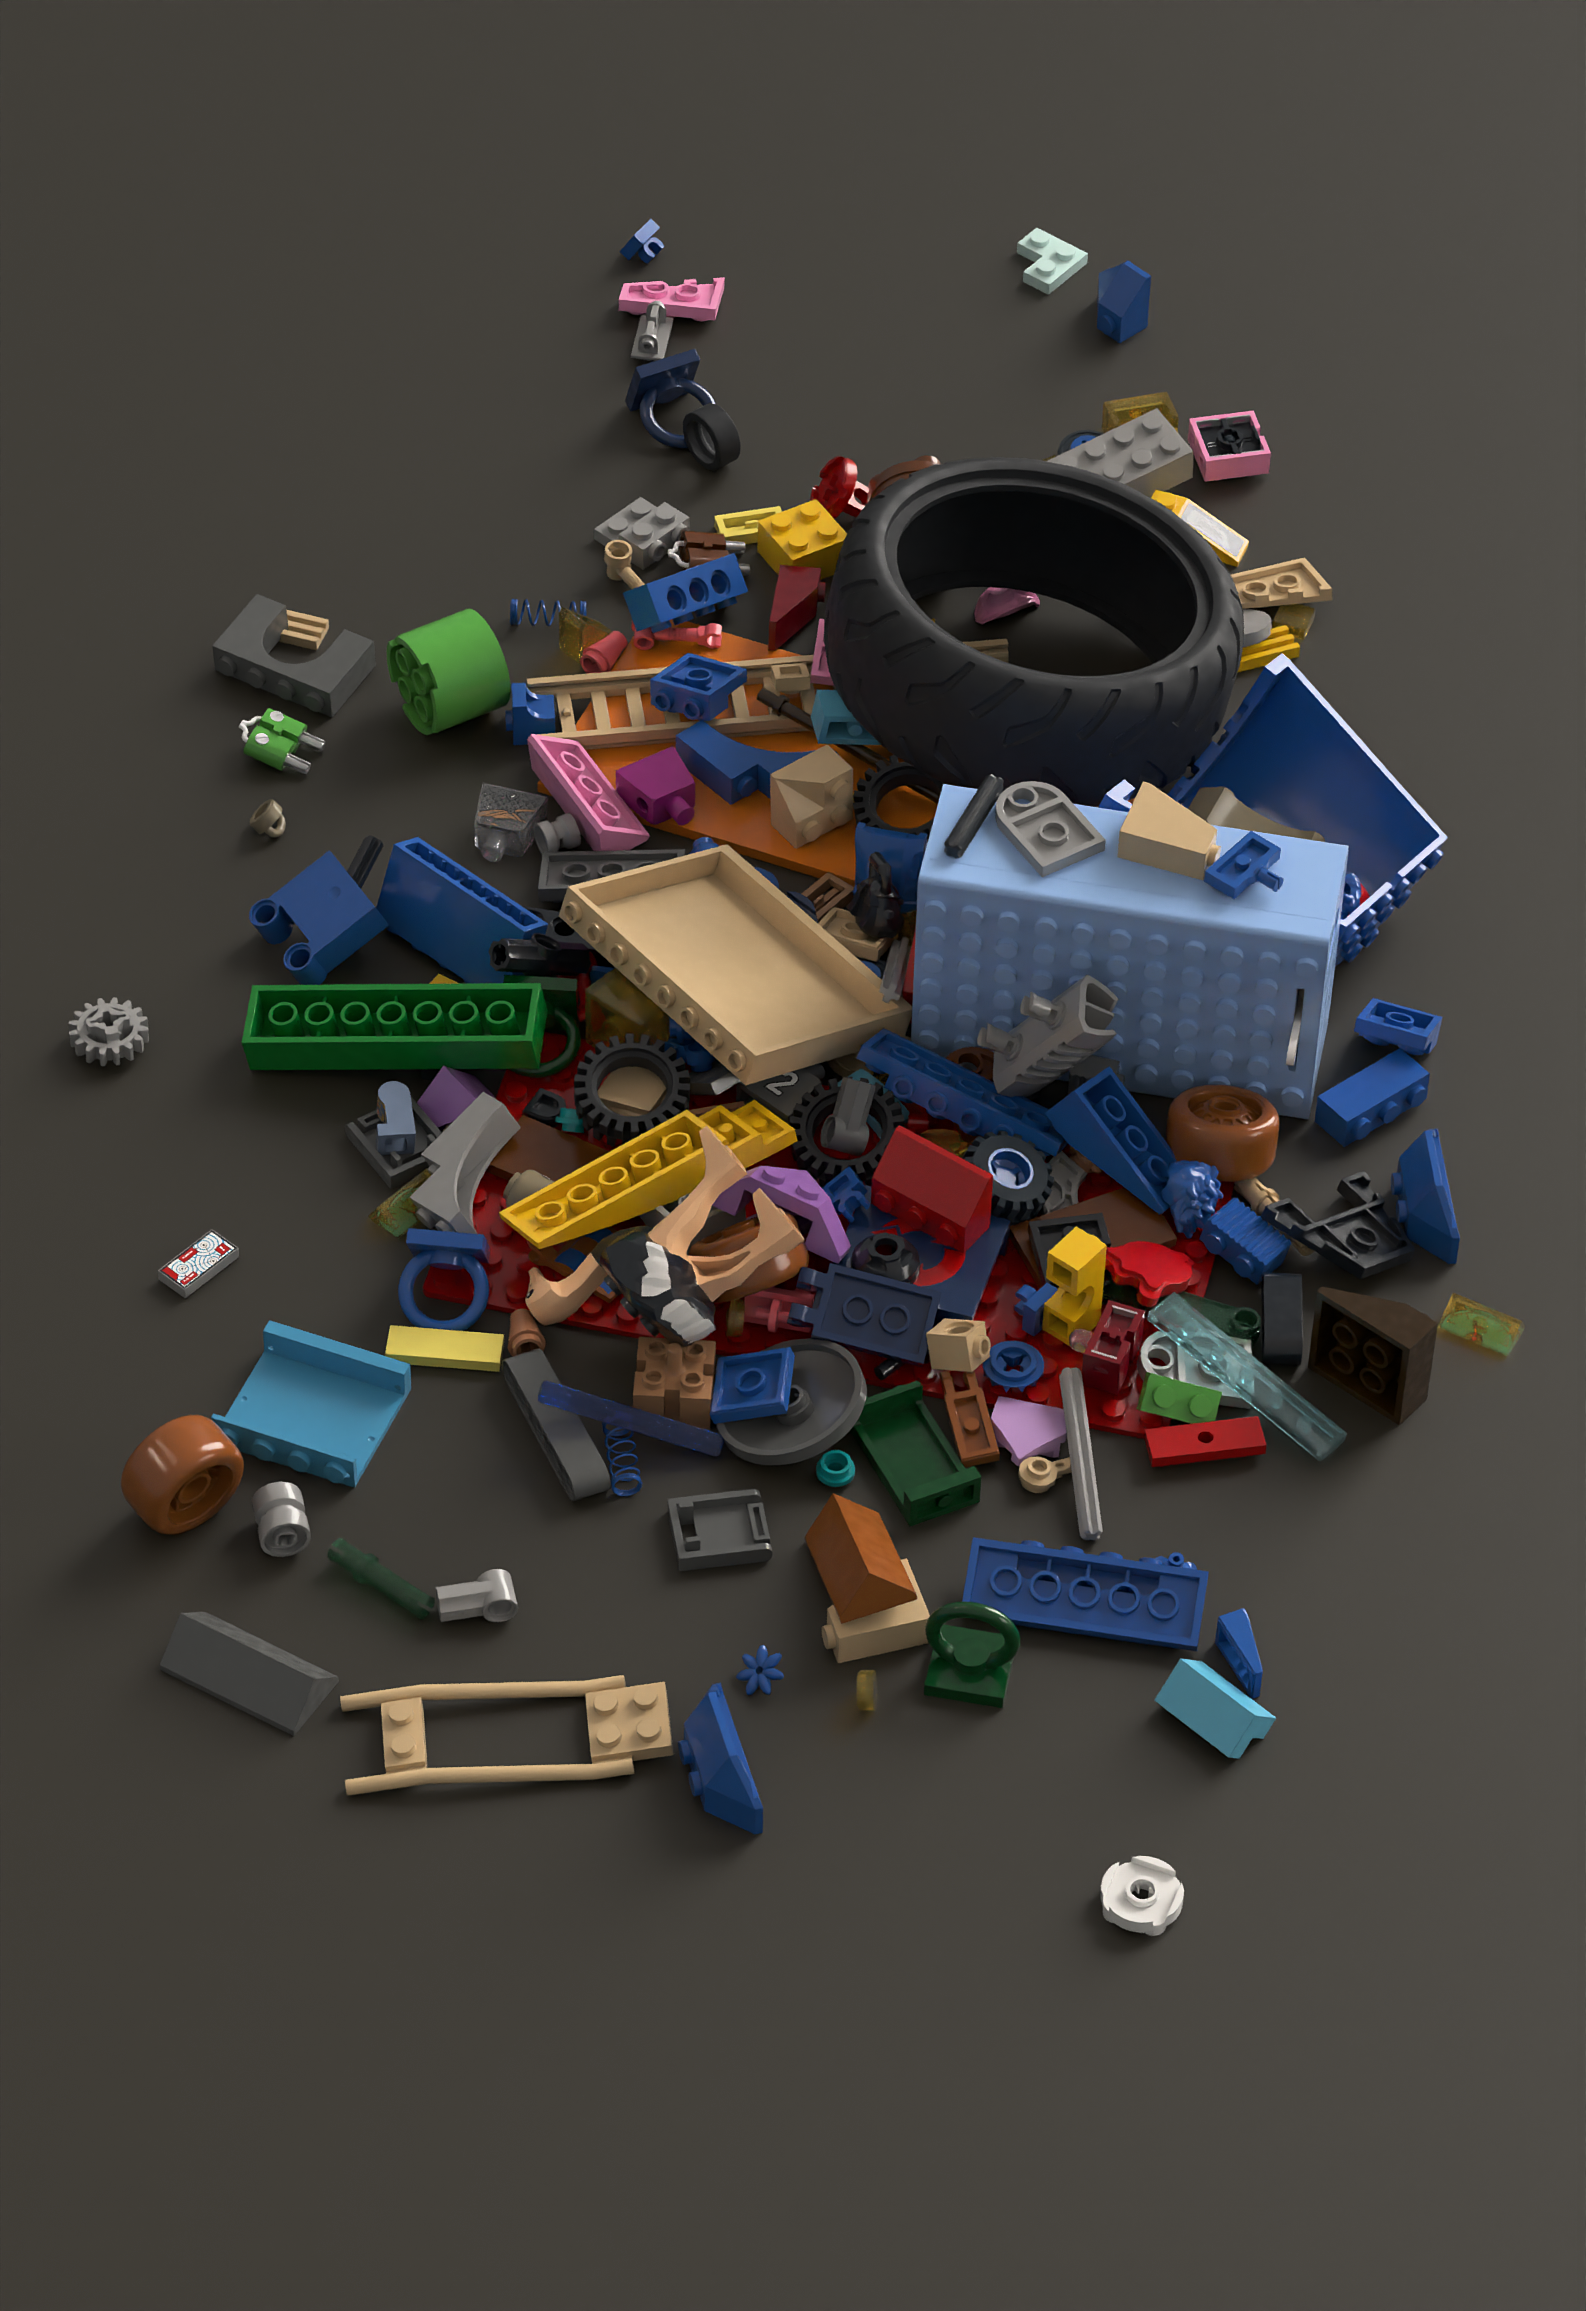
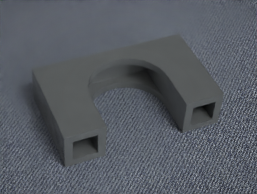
M256 594L212 645L215 670L226 676L244 681L255 688H261L278 695L284 700H290L314 712H319L333 718L376 666L374 641L344 629L320 657L300 664L280 662L268 654L280 641L283 630H288L286 605Z

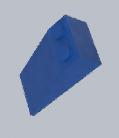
M1110 1066L1075 1089L1045 1113L1051 1120L1054 1129L1062 1135L1069 1145L1160 1215L1170 1208V1205L1162 1200L1161 1190L1166 1187L1169 1179L1167 1175L1169 1164L1177 1160L1170 1146Z

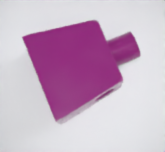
M673 746L616 770L617 793L629 808L650 824L657 825L673 818L678 825H685L693 819L695 814L693 810L695 806V782Z

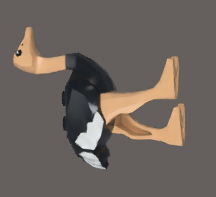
M706 1126L699 1131L706 1159L705 1177L679 1206L654 1228L650 1226H636L619 1230L603 1238L575 1272L561 1281H549L538 1268H531L528 1271L530 1283L525 1301L533 1317L542 1325L547 1326L562 1322L574 1314L605 1281L616 1295H624L620 1303L634 1318L640 1314L642 1316L640 1319L641 1323L654 1337L661 1333L670 1343L676 1342L683 1347H687L716 1330V1325L714 1324L716 1308L713 1301L726 1290L740 1286L759 1265L775 1256L790 1252L805 1239L781 1208L778 1209L759 1188L753 1193V1201L760 1222L758 1237L729 1255L716 1257L687 1255L691 1241L705 1225L712 1204L722 1192L747 1175L745 1168L727 1145H724L711 1129Z

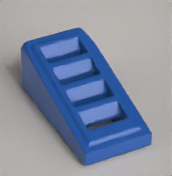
M1242 1608L1219 1616L1215 1643L1249 1697L1254 1699L1260 1696L1263 1669L1248 1614Z

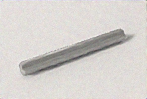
M904 936L901 941L894 939L891 944L879 990L880 993L884 994L882 1001L885 1003H889L891 999L898 1001L901 995L911 947L908 945L909 939Z
M1067 1367L1062 1369L1059 1379L1079 1532L1083 1540H1097L1100 1538L1103 1529L1082 1372L1077 1367Z

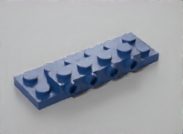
M885 1028L880 1030L860 1048L857 1059L865 1062V1066L869 1070L879 1074H889L884 1088L892 1091L895 1098L905 1103L914 1102L926 1108V1112L932 1117L941 1120L948 1119L958 1124L959 1129L969 1135L984 1136L988 1132H993L997 1135L999 1131H1006L1012 1137L1014 1134L1022 1136L1021 1140L1027 1143L1030 1140L1036 1145L1034 1149L1038 1152L1042 1151L1045 1156L1053 1155L1056 1157L1068 1145L1062 1135L1054 1129L1051 1120L1045 1114L1049 1109L1023 1096L1009 1097L998 1094L994 1082Z
M973 1537L962 1602H976L993 1607L1005 1614L1014 1625L1197 1651L1209 1571L1162 1565L1160 1560L1148 1557L1140 1558L1139 1561L1123 1559L1122 1555L1114 1552H1101L1099 1555L1085 1554L1082 1549L1073 1546H1063L1060 1550L1044 1548V1544L1032 1540H1025L1021 1544Z

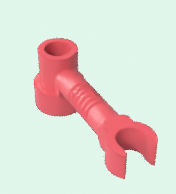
M632 620L633 643L635 647L641 650L651 649L654 646V640L697 642L699 645H705L713 649L721 647L722 626L716 623L699 626L698 628L670 627L652 634L650 627L637 632Z

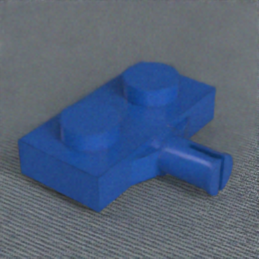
M1250 831L1205 871L1204 882L1232 899H1235L1255 882H1260L1274 892H1277L1281 888L1284 879L1268 869L1280 859L1281 848L1255 832Z

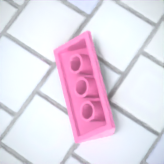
M531 734L528 737L532 770L563 811L573 816L578 825L579 832L593 851L631 850L648 840L650 837L649 833L579 741Z

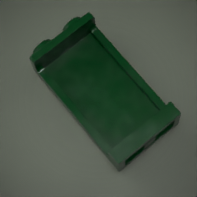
M920 1381L898 1385L891 1390L866 1397L863 1411L855 1425L850 1429L909 1527L979 1503L981 1492V1475L975 1466L966 1469L924 1404L922 1399L923 1386Z

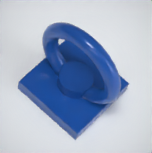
M408 1228L406 1244L414 1258L404 1268L398 1285V1298L404 1315L415 1327L456 1331L468 1329L481 1317L489 1298L488 1277L483 1266L480 1264L489 1263L490 1247L483 1234ZM430 1265L435 1268L449 1270L465 1268L470 1274L474 1284V1296L469 1308L462 1315L452 1320L439 1321L429 1318L417 1307L414 1300L413 1287L418 1274L426 1266Z

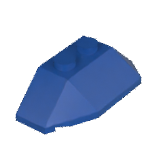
M1438 1128L1428 1129L1399 1157L1397 1173H1391L1392 1195H1398L1399 1198L1396 1202V1218L1398 1223L1404 1224L1405 1234L1409 1240L1448 1264H1456L1460 1236L1449 1189Z
M721 1683L712 1684L684 1722V1740L678 1741L681 1762L683 1765L689 1764L691 1769L688 1775L693 1796H700L704 1811L753 1834L763 1833L762 1802L752 1778Z

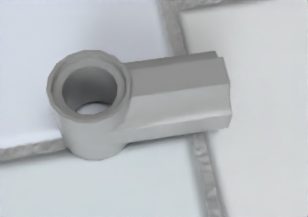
M492 1569L482 1573L477 1578V1581L435 1587L437 1609L441 1622L483 1615L488 1621L503 1622L514 1617L518 1611L512 1578L506 1570Z

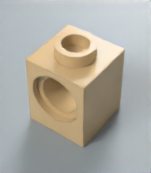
M944 1318L926 1333L932 1369L972 1372L990 1357L991 1344L986 1334L984 1321Z

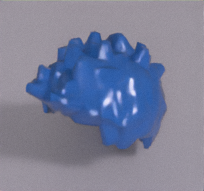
M1181 1160L1169 1164L1167 1169L1169 1179L1161 1193L1162 1200L1170 1205V1211L1177 1232H1183L1187 1239H1189L1196 1232V1228H1204L1211 1214H1215L1214 1209L1218 1199L1223 1198L1224 1195L1219 1190L1221 1183L1216 1179L1219 1170L1214 1165L1211 1167L1204 1162Z

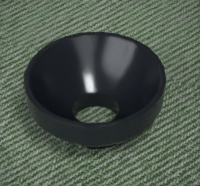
M879 1233L865 1238L854 1248L851 1257V1269L913 1284L920 1273L919 1254L914 1245L907 1239L894 1234ZM880 1245H891L897 1251L892 1255H881L875 1249Z

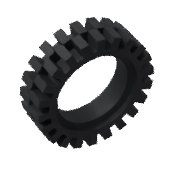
M896 755L889 756L890 766H886L883 760L876 763L877 773L868 768L864 772L866 780L859 779L857 782L858 791L854 790L853 794L856 824L861 822L866 823V826L914 835L924 833L927 834L928 843L934 818L919 827L910 829L897 828L885 823L878 816V805L888 792L900 786H925L933 790L940 797L943 784L947 783L923 773L907 762H899Z
M625 1034V1043L621 1044L617 1035L609 1037V1047H606L603 1041L595 1045V1053L588 1050L584 1055V1062L580 1061L577 1066V1074H575L574 1078L576 1114L578 1119L583 1118V1127L587 1131L593 1128L594 1138L600 1141L606 1135L607 1145L615 1147L617 1139L622 1140L623 1145L681 1112L689 1111L690 1076L688 1070H685V1062L682 1057L677 1059V1051L674 1048L670 1047L665 1051V1042L658 1038L652 1046L650 1045V1036L642 1034L640 1043H634V1034ZM641 1067L655 1073L663 1081L667 1093L663 1102L655 1110L640 1116H623L609 1110L601 1102L597 1093L598 1087L609 1073L619 1068Z
M836 1078L828 1080V1090H825L822 1084L819 1083L814 1086L815 1096L813 1097L806 1092L802 1096L803 1105L796 1103L793 1109L794 1117L790 1116L789 1125L795 1129L798 1140L791 1144L794 1161H797L798 1169L807 1170L815 1180L819 1178L820 1187L823 1188L850 1166L862 1182L865 1181L867 1186H872V1176L895 1129L899 1125L905 1128L904 1114L902 1115V1108L899 1102L895 1103L894 1095L889 1090L884 1094L883 1086L875 1082L876 1088L869 1115L873 1116L881 1125L882 1135L880 1141L874 1149L864 1156L850 1160L836 1159L821 1152L814 1142V1134L821 1121L833 1114L840 1086L838 1087ZM860 1078V1081L869 1083L868 1079Z

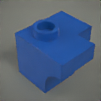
M512 683V710H505L506 731H513V745H528L527 739L531 734L555 733L554 695H538L528 690L526 683Z

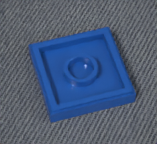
M791 1347L718 1358L710 1409V1417L713 1423L787 1414L795 1359Z

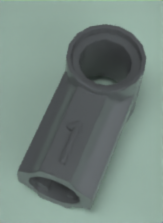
M843 1077L833 1115H830L825 1120L822 1127L820 1141L823 1147L854 1156H860L864 1152L869 1138V1128L866 1121L874 1096L875 1085Z

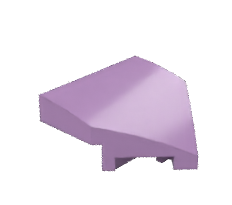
M998 1396L991 1415V1423L998 1447L1006 1448L1012 1453L1011 1461L1020 1466L1023 1460L1036 1455L1052 1458L1059 1457L1060 1443H1064L1067 1439L1064 1409Z

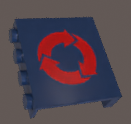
M865 1185L868 1192L864 1196L870 1202V1208L866 1210L863 1206L855 1209L853 1214L855 1220L849 1223L846 1231L851 1245L849 1253L838 1264L835 1262L833 1264L851 1268V1257L854 1248L859 1242L869 1236L879 1233L901 1236L911 1242L919 1254L920 1273L913 1284L942 1292L933 1327L944 1318L973 1320L998 1255L1005 1256L1009 1247L1010 1220L991 1216L990 1227L963 1254L950 1246L942 1244L939 1240L925 1232L912 1228L908 1223L878 1209L875 1205L871 1204V1186ZM880 1245L875 1249L881 1255H892L897 1251L891 1245Z

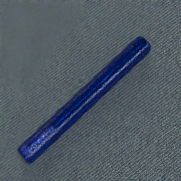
M543 1381L538 1391L537 1400L542 1404L713 1457L718 1456L723 1447L724 1439L721 1434L551 1381Z

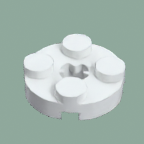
M1136 1856L1132 1857L1131 1862L1120 1866L1119 1862H1117L1106 1871L1102 1879L1100 1899L1103 1906V1916L1107 1921L1115 1923L1126 1930L1146 1933L1150 1936L1160 1935L1165 1931L1166 1926L1176 1920L1181 1912L1184 1897L1182 1882L1180 1885L1179 1880L1175 1877V1870L1169 1864L1157 1858ZM1140 1889L1149 1891V1898L1138 1899L1132 1892L1136 1891L1139 1894Z

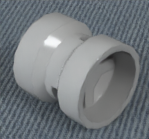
M570 813L558 816L554 822L550 823L546 820L534 825L535 840L542 854L543 852H558L561 848L573 849L581 844L578 825Z

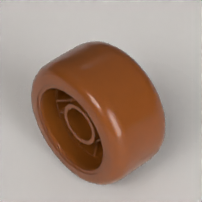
M1219 1084L1196 1086L1183 1091L1172 1101L1168 1111L1165 1141L1172 1149L1177 1161L1204 1162L1211 1167L1214 1165L1219 1170L1216 1179L1220 1182L1245 1181L1260 1176L1273 1164L1278 1142L1279 1115L1269 1100L1251 1090Z
M784 1211L802 1235L795 1217L791 1213ZM758 1216L733 1224L699 1240L691 1246L689 1256H723L744 1248L758 1237L760 1229ZM805 1241L790 1252L775 1256L759 1265L740 1286L726 1290L713 1302L723 1303L743 1298L795 1277L800 1273L801 1267L807 1268L809 1265L810 1257Z
M202 1415L181 1416L154 1430L136 1447L124 1466L121 1476V1489L128 1504L152 1530L165 1535L181 1534L208 1521L226 1505L241 1482L244 1461L237 1446L213 1420Z

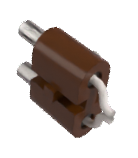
M682 531L680 541L675 542L673 549H668V557L674 558L677 564L683 567V570H687L727 556L728 553L743 554L746 547L744 542L726 541L722 533ZM679 546L681 559L677 554H675L678 551ZM739 564L742 575L748 576L750 574V565Z

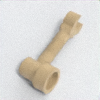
M612 540L605 546L604 560L607 564V576L612 580L623 579L631 589L645 585L631 569V545L623 540Z

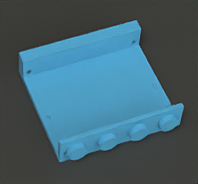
M269 1320L263 1330L264 1352L226 1416L223 1417L213 1413L211 1420L222 1429L240 1452L256 1456L264 1461H272L291 1467L298 1472H307L326 1478L333 1483H341L355 1488L411 1391L410 1364Z

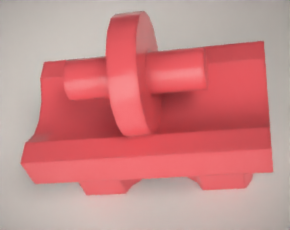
M773 1286L745 1297L742 1321L767 1325L768 1332L776 1333L778 1328L809 1333L811 1327L792 1326L787 1324L792 1303L812 1308L815 1294L798 1288L787 1290Z

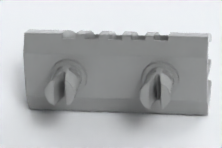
M1086 975L1052 1001L1040 997L1033 992H1030V998L1024 996L1020 1005V1012L1030 1017L1011 1031H1003L987 1023V1029L982 1027L978 1034L977 1043L979 1046L994 1050L993 1081L997 1093L1009 1097L1031 1096L1073 1069L1113 1039L1117 1033L1113 1029H1105L1114 1017L1112 1011L1119 1000L1116 995L1101 982Z

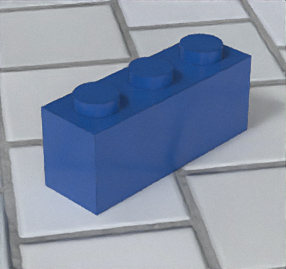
M1399 1048L1317 1097L1315 1122L1345 1147L1357 1139L1365 1138L1372 1130L1384 1123L1392 1122L1406 1110L1422 1104L1427 1098L1430 1073Z

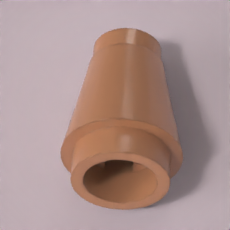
M527 1309L515 1310L510 1316L509 1353L512 1356H516L538 1348L544 1351L546 1341L533 1315Z

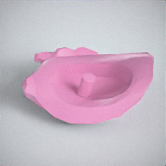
M988 587L976 603L974 611L975 622L984 624L1032 605L1038 608L1040 600L1036 593L1009 588Z

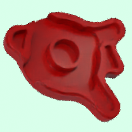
M1147 1241L1128 1242L1118 1247H1107L1105 1269L1110 1271L1113 1281L1118 1285H1131L1137 1289V1301L1146 1307H1154L1157 1305L1160 1297L1182 1293L1188 1286L1194 1262L1184 1253L1176 1252L1163 1245Z

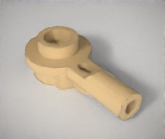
M1038 1456L1023 1460L1018 1472L1022 1486L1033 1493L1047 1491L1051 1486L1055 1485L1056 1479L1061 1478L1064 1474L1072 1473L1070 1457L1053 1462Z

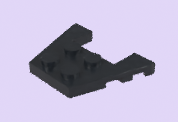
M1364 1171L1342 1178L1337 1187V1191L1355 1207L1351 1210L1314 1222L1290 1198H1286L1266 1205L1261 1215L1264 1221L1359 1279L1409 1262L1415 1252L1414 1246L1396 1218H1389L1384 1211L1383 1205L1385 1201L1380 1193H1373L1370 1189L1371 1179Z

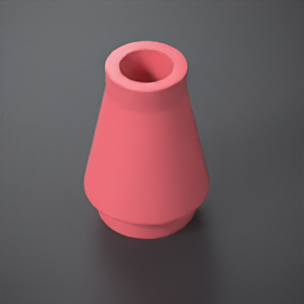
M612 631L605 638L585 648L580 659L583 670L587 674L610 672L620 654L628 645L626 637L619 631Z

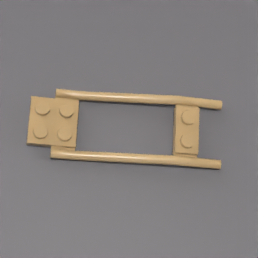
M624 1675L585 1681L420 1684L340 1696L342 1712L381 1707L386 1774L345 1780L347 1796L425 1784L596 1780L634 1774L633 1761L673 1755L665 1681L626 1687ZM584 1696L586 1698L592 1764L427 1767L422 1700Z

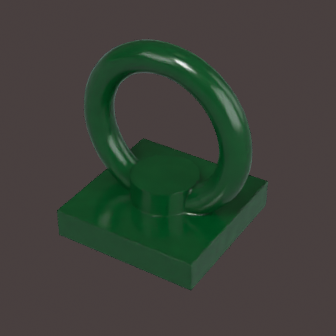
M504 975L503 983H541L548 1010L545 1030L565 1031L567 1038L566 1046L562 1053L551 1061L540 1063L539 1069L509 1070L530 1078L548 1077L563 1071L575 1060L581 1046V1032L578 1027L579 1017L577 1014L579 1010L577 979Z
M953 1602L939 1607L929 1616L925 1626L926 1639L933 1650L924 1684V1695L1003 1708L1014 1657L1020 1648V1635L1016 1626L1002 1612L976 1602ZM956 1618H974L989 1623L999 1630L1001 1634L944 1625V1623Z

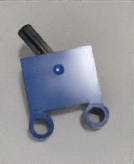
M372 835L364 838L347 871L329 850L269 898L257 901L249 911L250 922L265 941L270 944L284 942L291 935L293 924H296L309 940L308 943L301 942L290 946L283 958L285 967L300 985H320L331 970L389 926L361 890L384 847L383 842Z

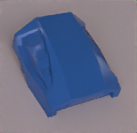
M859 822L855 831L856 875L853 896L857 891L858 883L869 877L870 855L874 852H880L891 866V882L904 900L900 911L905 912L916 909L918 878L927 847V834H908L866 826V823Z

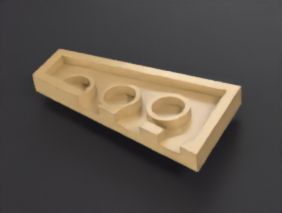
M1305 557L1231 574L1243 609L1332 600V588Z

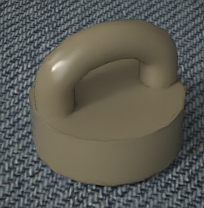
M269 799L254 812L250 818L249 825L259 834L265 832L270 837H280L285 831L286 826L285 818L282 815L283 808L275 800ZM275 822H277L276 829L272 827Z

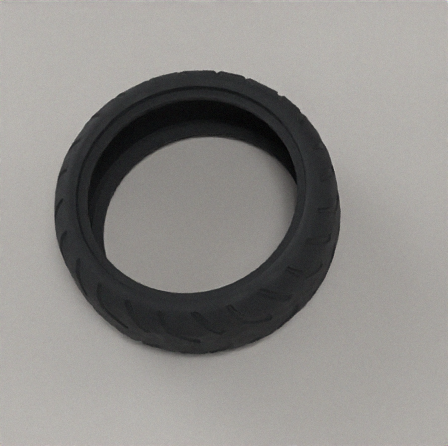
M973 458L945 462L942 465L935 464L910 473L908 479H898L865 505L852 523V528L847 533L838 556L825 611L824 644L831 679L835 689L853 717L889 752L923 773L949 785L978 789L984 778L990 774L1003 779V791L1021 782H1043L1061 790L1073 804L1098 807L1105 794L1122 780H1126L1135 788L1129 800L1136 797L1143 781L1152 784L1156 788H1164L1184 774L1187 767H1192L1210 745L1212 736L1219 730L1224 719L1239 669L1244 645V616L1233 578L1210 544L1199 532L1161 503L1118 481L1073 466L1027 458ZM966 587L1009 588L1048 596L1083 609L1115 627L1143 651L1152 662V665L1131 672L1105 676L1058 675L1019 667L981 653L948 634L934 623L914 600L935 592Z

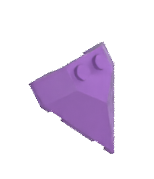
M770 1166L753 1168L746 1171V1176L722 1192L712 1204V1206L735 1216L753 1199V1193L760 1188L774 1204L813 1221L805 1242L807 1250L837 1264L849 1253L850 1242L830 1197L807 1170Z

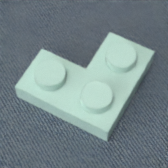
M1037 227L1017 243V253L1035 262L1023 272V282L1048 295L1087 264L1088 253Z

